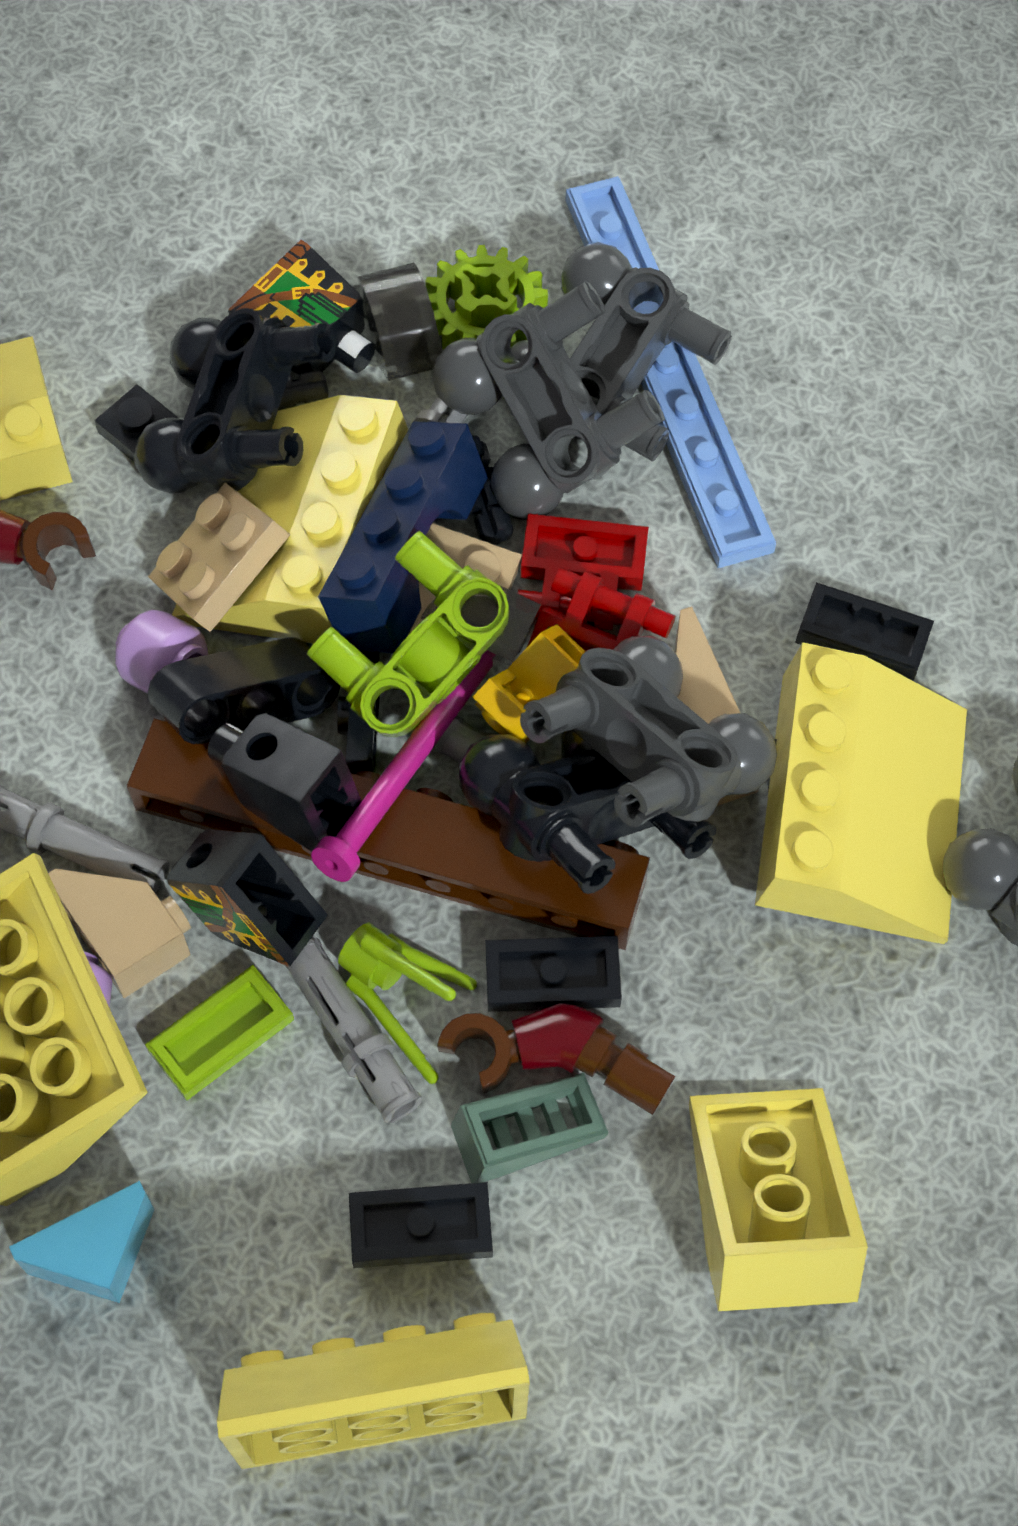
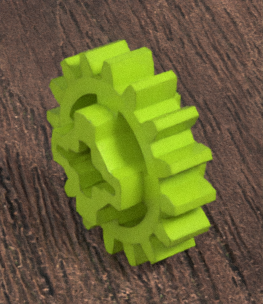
M478 245L476 256L468 257L461 249L456 250V264L452 266L448 262L440 260L437 263V277H427L425 281L426 295L423 296L424 318L428 319V333L430 336L442 335L443 350L457 340L477 338L493 319L505 314L511 315L519 310L517 307V294L523 302V307L528 303L535 306L539 305L542 308L548 306V290L542 288L543 275L541 271L528 273V258L526 256H522L514 262L509 261L508 248L502 247L496 256L488 255L485 245ZM450 298L455 301L456 311L454 313L448 307ZM518 329L513 334L510 348L517 342L527 339L522 330Z

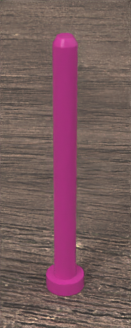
M488 650L482 654L480 661L456 689L440 704H437L419 723L336 837H323L311 853L312 861L323 874L340 882H346L352 878L360 866V858L357 852L492 668L493 656Z

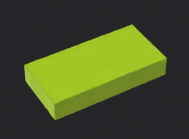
M251 965L147 1042L145 1047L187 1101L294 1021V1016L255 966Z

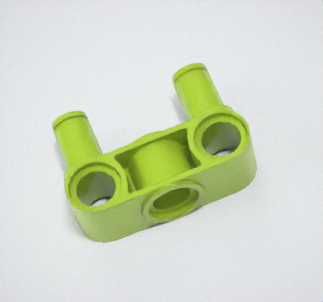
M421 531L415 533L395 556V560L436 597L433 604L438 608L406 637L396 649L390 661L386 665L381 661L376 664L372 663L333 627L327 629L307 652V655L348 693L345 700L351 704L350 709L372 729L388 737H399L408 734L417 727L437 704L445 700L477 665L482 654L502 634L509 618L507 597L498 584L488 579L478 569L474 571L469 565L462 569ZM478 594L487 595L497 603L499 608L498 615L488 626L474 627L466 623L462 618V606L471 596ZM386 690H401L409 698L410 707L408 714L399 723L390 725L380 722L374 711L375 701L378 696Z

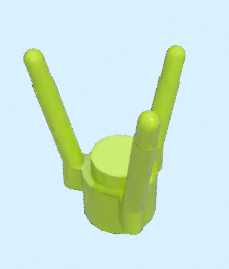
M364 923L348 938L338 957V964L351 973L346 985L364 1001L424 1079L430 1084H435L439 1080L438 1073L376 994L374 988L379 986L383 990H388L403 974L444 1000L452 1001L456 997L455 990L429 972L467 990H474L477 987V981L473 977L456 970V968L409 946L395 934L390 933L387 935L372 923Z

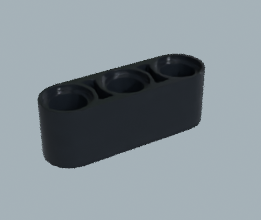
M286 637L168 664L158 671L151 680L148 688V699L152 706L184 741L191 744H203L210 742L214 733L222 725L231 724L244 731L251 721L260 714L266 713L285 723L319 715L333 704L338 696L340 685L307 655L310 647L303 640L296 637Z

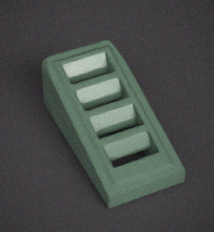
M584 1072L460 1105L451 1123V1128L471 1183H481L508 1175L602 1140L609 1133ZM564 1097L567 1098L578 1127L567 1129L556 1100ZM539 1106L551 1133L543 1137L532 1109ZM515 1117L524 1142L514 1143L506 1118ZM484 1126H489L497 1148L496 1150L492 1149Z

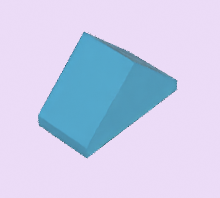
M138 1181L9 1246L14 1260L28 1275L120 1303L155 1209L141 1182Z

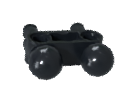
M249 308L236 310L222 321L213 318H197L182 325L170 344V364L178 380L194 391L184 420L174 417L162 418L147 425L135 442L134 463L143 480L150 487L170 494L184 492L197 486L199 483H209L217 491L226 483L235 491H239L255 477L259 468L282 465L296 466L299 464L304 450L301 436L298 433H293L294 429L287 426L280 429H272L292 366L310 362L325 363L333 359L336 352V338L332 330H327L328 326L324 323L301 327H287L279 318H263L254 309Z
M573 730L564 731L561 735L562 758L541 765L531 747L510 734H488L471 744L459 763V787L472 807L488 816H494L501 824L499 838L504 848L513 855L529 861L542 862L554 860L578 884L580 890L587 894L602 889L613 875L610 870L615 869L614 859L606 855L597 846L599 844L656 827L681 850V853L686 858L693 859L701 856L710 848L714 841L711 836L716 835V826L707 820L698 822L685 821L672 816L668 812L661 813L638 827H631L625 824L618 817L614 809L615 796L620 794L618 789L621 786L632 782Z

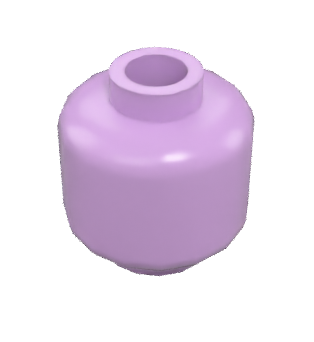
M149 610L137 615L120 631L116 640L115 664L119 675L128 684L148 694L151 680L164 666L176 661L208 655V647L205 636L195 626L167 612Z

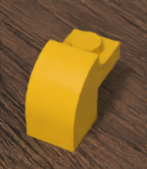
M556 624L541 632L508 669L489 678L474 694L473 698L477 701L475 705L482 711V716L486 722L499 734H510L528 743L530 739L524 733L520 723L521 713L526 712L523 709L524 706L532 700H539L555 693L557 683L561 677L577 669L581 656L585 651Z

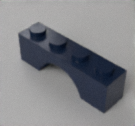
M412 422L318 596L332 627L359 651L394 654L396 649L406 639L422 609L419 581L395 560V556L418 531L427 535L429 528L436 518L467 520L488 478L467 423Z

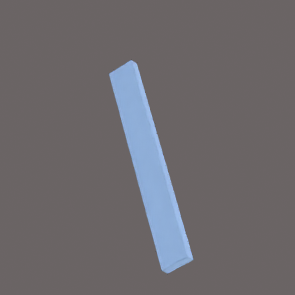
M619 176L566 189L565 201L584 245L596 242L612 245L629 260L632 268H653L659 270ZM644 301L638 304L634 310L641 314H650L661 305L653 301ZM674 342L665 345L641 384L644 390L651 392L662 409L665 420L660 425L668 428V432H670L666 445L717 568L774 553L776 541L696 355Z

